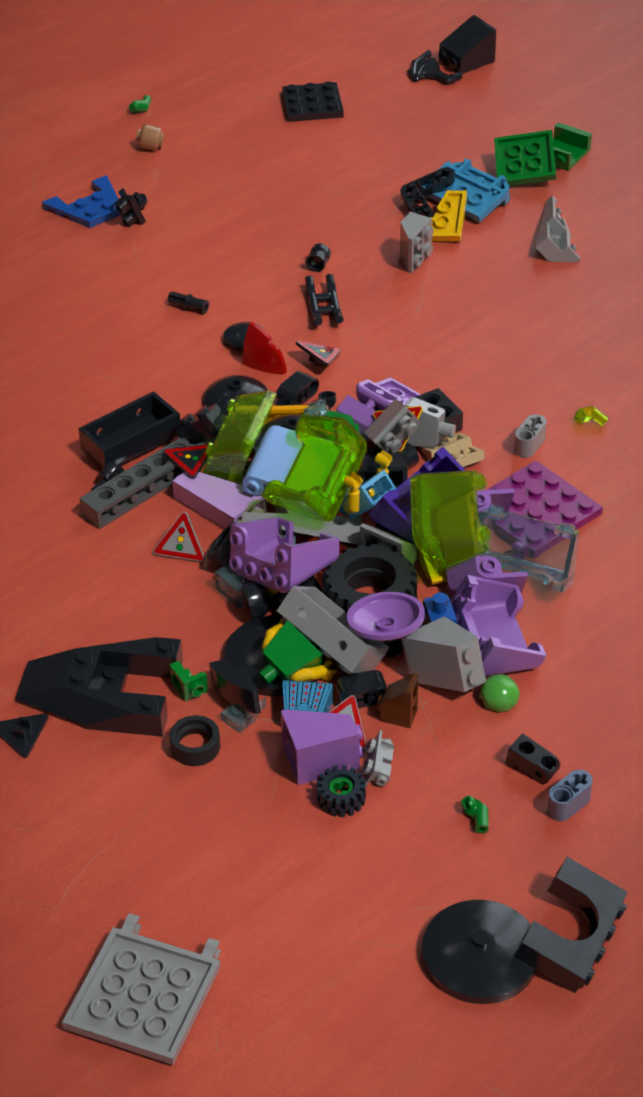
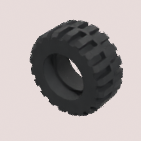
M375 544L366 547L365 545H358L354 549L350 547L345 549L343 554L339 553L337 561L327 566L323 572V594L346 613H348L349 608L356 601L371 595L355 591L362 587H378L384 589L382 592H400L417 598L418 580L416 569L409 559L404 558L402 553L398 551L393 552L390 547L385 546L381 548Z

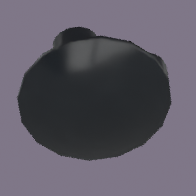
M239 322L229 326L224 332V344L241 349L243 352L246 332L251 322Z

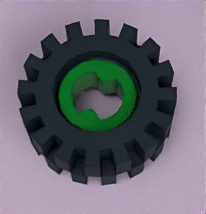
M342 765L341 770H338V766H333L332 772L328 768L325 770V775L320 774L319 780H317V801L319 807H323L325 813L331 810V816L336 817L337 813H340V817H345L346 812L352 816L354 815V809L359 812L361 805L364 806L366 799L365 778H362L360 772L356 773L355 768L351 767L348 771L345 765ZM343 788V791L341 793L336 792V790H341Z

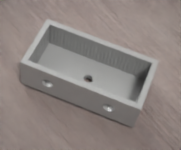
M293 586L277 609V612L283 616L282 620L285 623L289 621L294 627L296 626L302 631L301 634L309 642H315L321 647L319 649L321 653L339 662L338 666L346 673L351 674L375 670L389 649L383 642L367 640L355 634L348 626L347 613L316 587Z

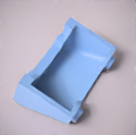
M271 426L264 434L243 479V492L258 496L265 491L266 485L306 497L307 506L313 514L329 519L340 504V498L347 494L350 489L343 481L346 476L351 477L353 472V454L342 445L284 427Z

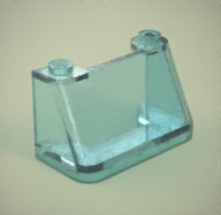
M489 505V508H484L480 512L476 533L480 556L495 557L501 563L502 569L512 572H527L530 577L544 580L543 584L548 585L552 582V590L565 592L573 584L575 576L579 531L575 529V525L569 523L558 525L504 511V508L499 505Z

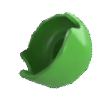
M496 674L489 676L486 682L482 684L478 698L483 701L486 709L504 712L509 711L517 704L520 693L517 684L509 676Z

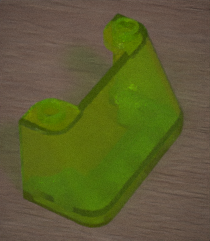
M302 414L295 428L296 438L302 444V447L284 483L279 480H271L266 485L261 496L273 505L319 521L330 522L335 518L349 489L343 483L346 476L351 477L352 472L357 473L366 454L367 443L364 437L345 418Z
M476 470L420 473L410 478L413 539L417 548L437 572L490 550L489 539H491V533L486 525H482L479 521L477 490H485L487 481L485 476Z

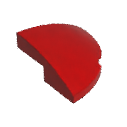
M254 322L249 323L243 347V365L266 373L285 375L287 367L281 350L279 348L276 350L275 345L270 341L272 337L262 327Z

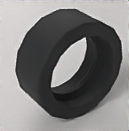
M236 522L230 523L219 534L207 552V559L220 569H224L229 565L231 524H236Z
M199 715L187 716L178 720L171 728L169 734L171 752L178 762L189 766H200L213 761L219 754L221 748L218 726L213 720ZM190 734H204L211 739L207 744L196 748L180 744V741Z

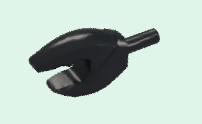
M125 455L117 456L105 464L102 472L98 475L99 482L91 488V491L125 471L121 468V465L127 459Z

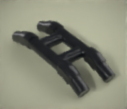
M326 275L328 293L316 294L313 276H306V292L313 323L318 326L321 325V314L332 313L334 321L339 324L342 323L344 318L339 306L334 275ZM330 301L331 305L318 306V302Z

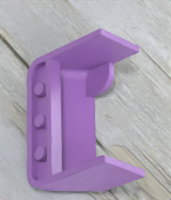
M514 489L473 491L440 511L438 526L446 584L450 594H455L466 575L518 585L522 594L528 577L527 572L502 573L501 563L498 559L492 556H480L474 515L508 512L514 496Z

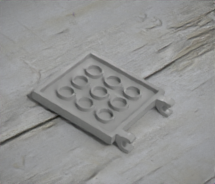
M129 913L122 928L113 927L62 1021L63 1029L174 1065L221 968L220 960H218L221 950L217 949L220 941L209 938L202 954L188 951L138 935L141 930V925L138 924L140 916Z

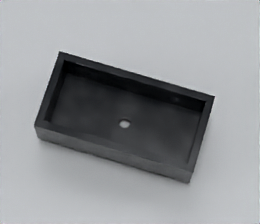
M153 391L78 428L81 449L102 469L108 461L120 455L126 456L127 459L124 462L126 463L179 436L175 431L181 424L180 413Z

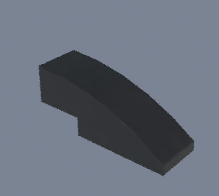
M229 658L209 663L212 686L221 697L245 711L254 714L261 713L258 690L245 667L234 669Z

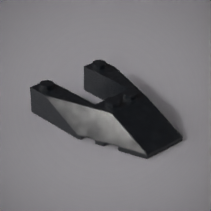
M152 637L81 647L28 661L15 700L17 703L44 713V710L54 713L58 716V719L67 722V719L77 722L84 729L163 737L168 719L166 696L123 692L128 674L170 678L169 664L179 661L181 664L183 663L181 639Z

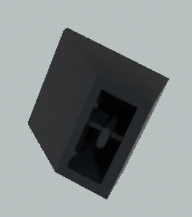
M407 453L390 454L392 461L387 467L389 470L388 476L396 488L408 479ZM377 454L361 455L360 477L363 479V482L376 475L377 469L381 467V465L375 462Z

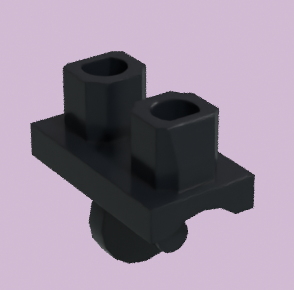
M122 188L118 191L121 198L114 205L123 214L121 216L123 223L128 227L136 221L142 225L146 222L141 210L145 209V205L148 202L146 195L135 192L133 195H127L125 189Z

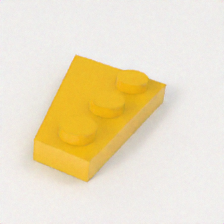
M446 191L432 218V228L434 230L432 241H461L467 191Z

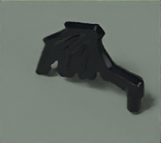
M427 50L415 60L413 59L410 69L407 70L413 81L436 79L449 85L463 78L461 72L448 75L440 71L436 59L430 58L432 56L431 50Z

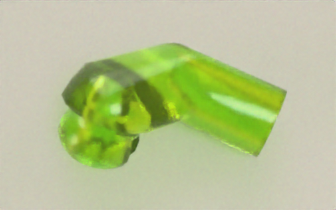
M594 406L580 408L574 416V420L578 424L595 420L601 426H604L609 419L606 414Z

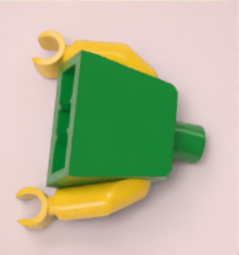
M281 618L279 624L266 631L262 644V655L267 666L258 673L266 684H270L278 676L282 680L306 682L320 678L330 681L337 673V670L332 671L328 669L332 664L331 661L327 660L321 665L322 653L289 621L285 623Z

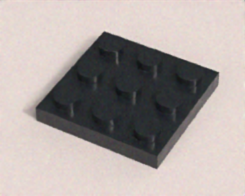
M328 81L319 84L307 83L306 85L290 84L282 86L288 122L344 117L337 82Z

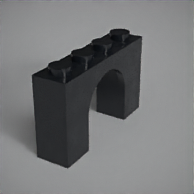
M566 857L547 892L573 906L583 915L588 925L589 937L579 941L565 939L533 921L513 956L576 993L582 984L588 986L594 976L595 970L591 967L594 962L599 963L606 951V948L602 946L604 940L609 941L614 934L617 926L613 925L615 918L619 920L627 907L623 901L628 892L571 858Z

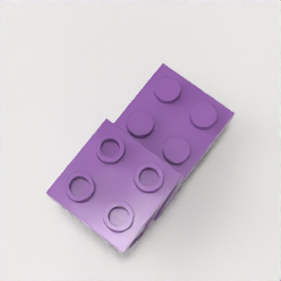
M391 377L377 383L367 379L356 386L355 393L359 401L347 395L336 409V412L351 415L354 424L358 423L359 438L364 441H371L364 432L376 420L373 416L375 411L385 410L394 399L405 405L411 397L416 398V396L421 394Z

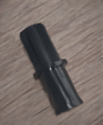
M170 292L168 294L167 300L169 303L182 306L185 310L191 309L205 314L209 309L208 300L193 297L192 294L184 295L177 292Z

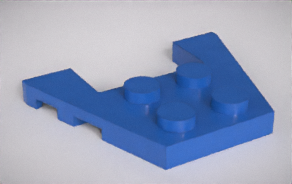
M107 175L91 181L92 188L96 192L85 198H79L71 204L67 205L58 196L42 202L43 210L49 211L51 209L55 211V215L60 217L66 215L70 217L71 221L88 228L122 215L114 205L118 197Z

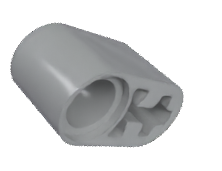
M533 414L528 416L516 430L514 453L521 458L533 456L545 441L547 421L542 415Z

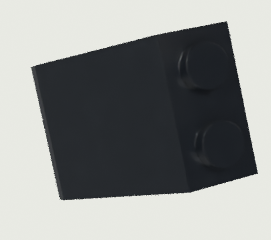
M476 15L471 16L439 43V60L457 73L461 72L462 74L495 62L497 29Z

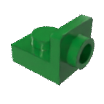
M179 661L169 664L171 683L185 702L199 697L208 691L207 675L205 672L192 676L188 668L185 669Z

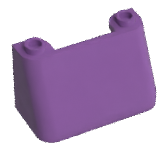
M466 575L450 602L457 618V625L478 637L485 677L538 668L546 658V653L543 646L539 643L533 642L528 647L515 617L519 610L522 609L524 603L518 585Z

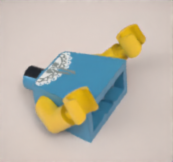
M383 450L377 454L375 462L381 465V467L377 469L376 475L365 482L354 472L351 473V477L346 476L343 483L350 487L347 494L340 498L339 510L342 514L349 515L353 519L372 509L389 490L396 489L388 476L389 470L387 467L392 461L390 454Z

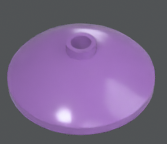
M380 592L368 595L356 601L347 613L348 626L355 634L367 640L380 642L398 640L412 634L421 626L425 618L423 604L417 598L400 592Z

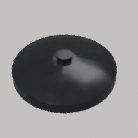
M282 615L264 616L243 624L232 633L225 646V659L229 658L234 669L246 668L258 690V695L283 696V680L279 676L270 684H266L258 674L267 666L262 655V644L266 631L279 624L280 619L283 618ZM310 642L317 650L321 648L315 642ZM323 653L321 665L326 662V656Z
M467 900L448 906L431 920L425 930L422 942V959L425 970L438 988L455 999L474 1004H492L508 1000L522 992L530 984L537 971L513 956L531 924L513 908L495 901Z

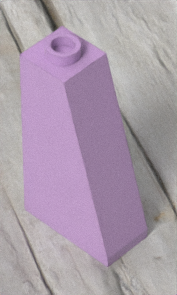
M201 472L194 479L182 473L172 481L174 498L224 529L232 522L242 523V512H267V495L265 492L258 496L243 492V485Z

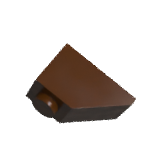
M413 673L389 684L385 694L379 696L377 710H380L381 722L411 728L418 711L419 674Z

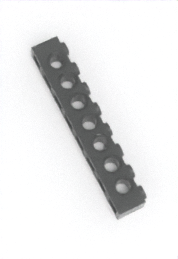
M199 435L186 436L175 440L79 498L82 516L98 529L103 528L173 484L172 481L184 473L164 455L165 449L213 444L215 440ZM213 452L206 461V463L212 460Z

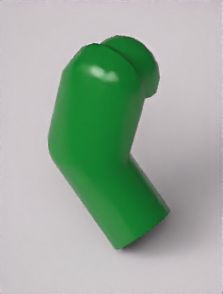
M145 95L142 100L133 101L129 104L130 112H146L151 103V97Z
M470 795L465 796L461 801V806L464 812L475 820V831L481 834L488 832L489 810L487 806Z

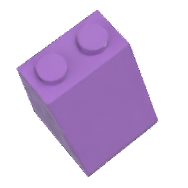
M298 710L281 711L282 746L298 785L319 780L320 774L325 775V770L328 768L332 772L333 766H338V770L342 769V765L347 766L348 771L351 767L356 770L360 769L359 758L363 757V752L359 741L363 740L360 725H355L350 714Z

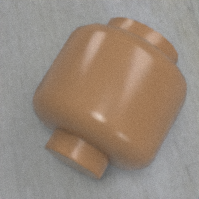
M145 124L142 130L138 129L136 140L139 141L140 148L157 151L158 148L162 147L164 133H162L160 127Z

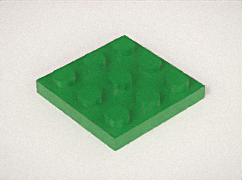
M552 130L494 138L497 178L503 175L509 186L557 179Z

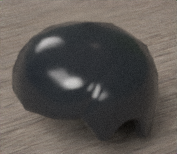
M254 581L242 585L251 612V618L256 619L265 616L271 607V596L268 589Z

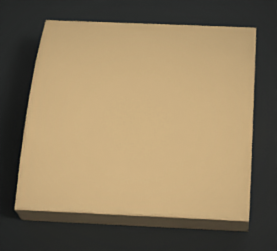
M460 432L454 434L453 438H443L436 447H420L421 452L428 461L433 458L435 452L441 447H444L462 467L485 459L484 450L472 446L471 437Z

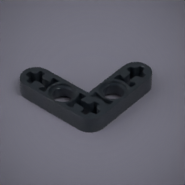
M444 167L403 185L400 193L408 210L419 215L424 213L426 217L433 218V210L424 197L451 186L455 181L453 170ZM424 184H432L430 187H423ZM417 203L422 204V206L418 208L413 207V205Z

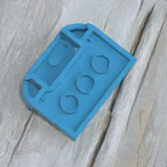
M464 159V162L451 164L448 161L443 164L439 169L444 167L451 168L455 181L451 186L427 196L440 203L447 190L467 191L465 216L479 223L499 204L506 205L510 201L509 185L503 175L495 178L472 167L471 160ZM427 183L423 187H430L432 184Z

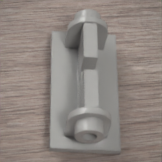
M379 730L374 739L370 738L366 745L365 753L368 754V759L365 761L362 769V774H365L366 786L370 780L376 782L378 786H385L390 781L392 766L390 763L393 759L394 744L391 739H382V730Z

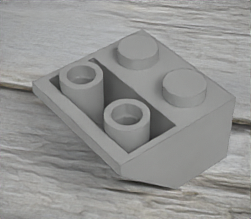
M410 212L400 222V257L409 273L420 267L422 262L433 251V245L431 244L434 231L432 228V218Z
M394 399L364 434L380 449L388 454H392L401 448L402 442L408 436L416 432L421 422L406 406L397 399Z

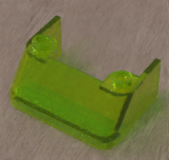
M266 390L239 395L236 399L231 398L227 407L229 413L214 443L209 442L205 451L208 459L204 468V474L237 484L240 483L250 453L264 424L269 420L277 393Z

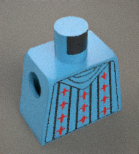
M283 680L284 710L328 713L333 704V685L330 683Z

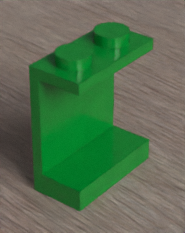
M558 122L554 127L553 139L556 167L569 171L591 150L592 133Z

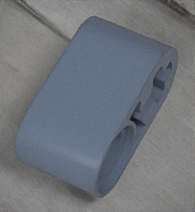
M574 770L550 789L548 815L556 821L568 820L589 803L593 781L590 773L584 770Z

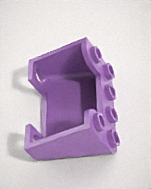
M281 517L231 524L229 565L234 573L281 593H286L293 586L301 584L337 561L340 538L320 533V540L293 545V522ZM282 525L286 529L285 537H283L281 532Z

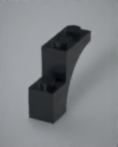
M217 403L210 407H201L194 415H191V413L185 415L180 420L181 424L175 431L180 438L199 435L217 440L230 448L240 459L256 452L263 438L262 433L249 417L242 421L237 419L231 423Z

